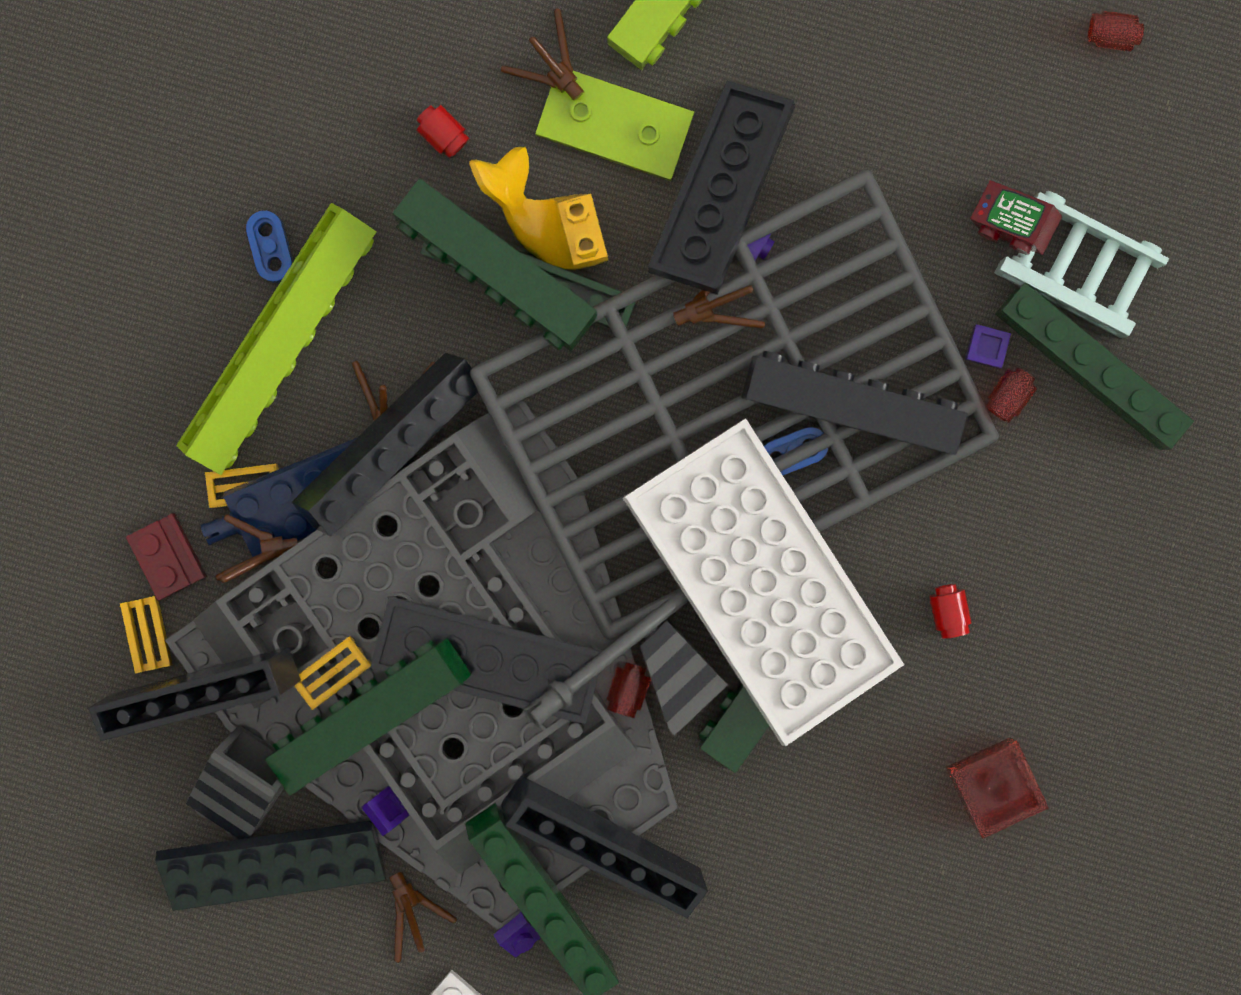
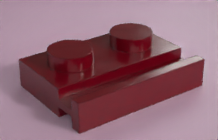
M175 513L126 536L158 601L207 577Z

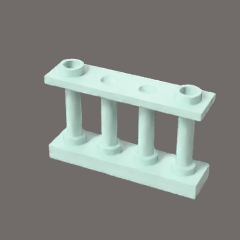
M1046 191L1045 194L1039 192L1034 196L1035 198L1053 204L1062 215V220L1073 225L1050 272H1045L1042 275L1031 269L1033 264L1030 261L1035 252L1030 251L1029 255L1019 252L1017 256L1013 255L1012 259L1009 257L1000 260L994 273L1018 286L1027 283L1047 301L1119 338L1130 336L1136 323L1127 319L1129 313L1126 311L1150 265L1160 268L1167 264L1169 258L1160 254L1162 249L1148 241H1142L1140 244L1065 205L1066 200L1060 195L1050 191ZM1087 232L1103 240L1105 244L1082 288H1077L1075 292L1063 286L1065 281L1062 278ZM1120 249L1136 257L1137 260L1114 305H1109L1106 308L1095 302L1097 299L1095 293L1117 250Z

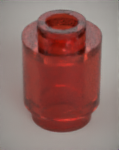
M1102 11L1101 14L1093 13L1089 23L1087 39L1088 42L1095 43L1096 47L1131 52L1135 45H1140L1142 42L1144 24L1139 23L1138 15Z
M1018 367L1014 372L1007 369L987 397L990 400L986 405L987 410L1007 423H1010L1013 417L1018 418L1037 391V388L1033 385L1035 378Z
M628 662L625 663L624 669L616 668L606 699L609 701L607 710L635 718L637 710L641 711L651 680V677L645 676L646 668Z

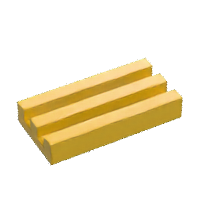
M278 464L224 470L222 475L214 471L205 472L209 508L227 506L224 499L216 500V493L225 492L247 483L241 482L215 486L214 479L265 472L271 473L279 470Z
M156 596L120 603L135 674L172 666L169 646L165 642L167 636L160 604ZM145 605H150L161 656L160 661L155 659L144 608ZM132 608H136L147 659L146 664L143 663Z
M349 636L299 674L301 682L294 687L309 707L314 710L371 667V662L364 656L361 648H358L355 644V640ZM347 647L352 652L309 686L305 687L303 685V680ZM357 659L361 664L316 699L312 697L311 693L354 660Z

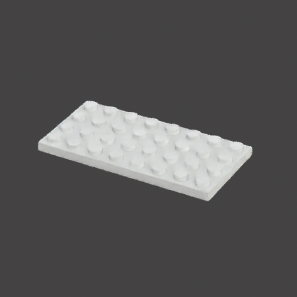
M747 419L742 420L623 497L625 503L782 746H787L904 665Z

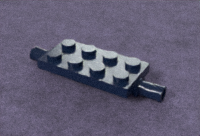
M357 438L225 491L223 498L230 510L229 515L261 531L271 533L273 537L282 536V540L297 538L298 541L308 537L317 529L310 525L291 502ZM407 461L403 466H408L409 461ZM224 516L201 524L204 537L208 536L206 541L210 546L225 538L239 534L243 536L252 557L262 553L259 538L224 521Z

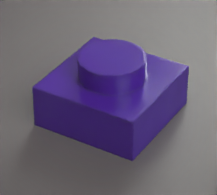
M772 233L748 245L755 261L757 257L763 260L766 258L775 241L769 238Z
M978 324L974 325L965 360L1001 369L1011 333Z
M389 785L361 807L382 836L389 833L410 816Z
M522 912L493 934L498 944L515 958L521 953L530 950L534 943L541 938Z

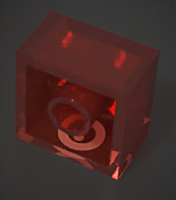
M1011 737L946 767L973 828L982 839L1049 808L1019 743Z

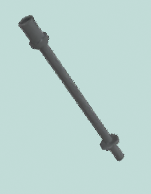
M680 589L565 682L553 681L547 686L548 691L523 709L529 721L539 728L543 722L561 708L567 709L572 705L573 694L689 601L683 591Z

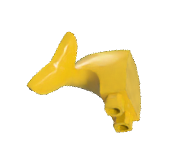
M526 147L513 148L497 164L481 160H471L469 162L472 173L482 192L502 207L506 220L516 239L536 258L556 267L570 270L595 266L608 261L591 194H574L544 200H533L525 197L524 190L529 173V157Z

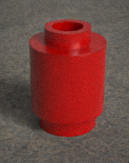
M430 105L416 120L420 124L416 131L440 155L445 154L449 159L456 155L470 139L464 133L466 129L442 105L436 109Z
M956 584L936 587V594L929 596L935 627L937 631H940L941 638H953L969 634V624L972 622L965 589H957Z

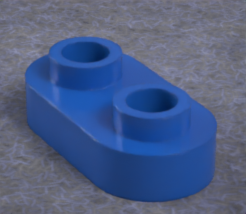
M258 211L248 219L246 225V233L257 272L262 278L278 283L281 282L293 263L285 228L281 219L274 213ZM270 224L272 226V233L266 237L262 236V226ZM276 258L280 259L282 262L281 268L278 271H272L270 268L271 261Z
M814 427L803 428L772 440L763 446L769 455L772 452H778L780 455H783L802 445L804 440H812L824 433ZM828 448L781 471V474H788L822 460Z

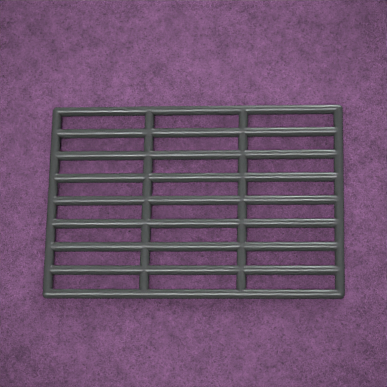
M863 170L744 230L735 251L744 272L724 281L718 295L709 293L707 298L711 301L751 285L760 304L735 317L758 321L767 317L776 337L662 395L659 394L651 375L746 327L722 323L644 363L634 343L675 323L673 312L686 308L685 303L694 300V297L627 330L618 310L675 282L657 275L593 306L597 310V318L594 322L605 317L614 337L498 396L487 376L549 346L550 344L543 339L545 332L471 369V378L604 638L613 639L630 630L681 588L612 622L603 605L604 602L669 569L660 557L595 590L586 571L649 538L642 527L581 558H579L570 539L628 510L629 507L623 497L629 493L564 526L554 506L668 448L671 449L677 462L690 455L683 440L757 402L742 399V395L677 428L667 408L749 367L752 356L762 357L764 351L777 353L783 350L789 364L797 366L799 360L804 361L796 342L911 285L920 303L919 305L807 362L820 365L819 371L926 317L935 337L854 378L853 382L867 385L868 379L880 381L942 349L951 369L910 390L923 393L924 399L958 382L967 401L959 404L957 410L967 412V416L973 414L982 431L977 436L959 444L957 455L941 453L868 491L859 472L912 444L891 439L852 459L843 440L861 430L842 425L837 427L835 423L817 419L824 434L773 459L781 472L831 447L840 466L792 490L799 502L844 479L847 480L855 498L813 519L812 522L819 532L998 440L999 433L885 197L870 170ZM862 187L864 188L872 207L758 265L756 264L748 247L749 244ZM877 220L880 221L888 237L887 240L775 297L772 296L764 277ZM895 252L904 272L790 330L788 329L781 315V309ZM620 350L622 351L631 370L513 428L504 410L505 408ZM638 383L647 401L646 403L530 461L521 441ZM788 411L753 430L759 440L763 441L809 416ZM654 415L663 435L546 493L537 475L538 473Z

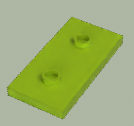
M573 71L577 77L576 82L584 90V93L577 100L573 101L565 91L561 93L557 87H551L535 133L536 136L668 181L672 180L694 116V111Z

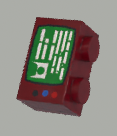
M990 180L970 219L979 229L978 234L985 239L997 242L1000 238L1010 242L1009 246L1017 252L1029 255L1030 251H1033L1043 256L1062 219V215L1053 204Z

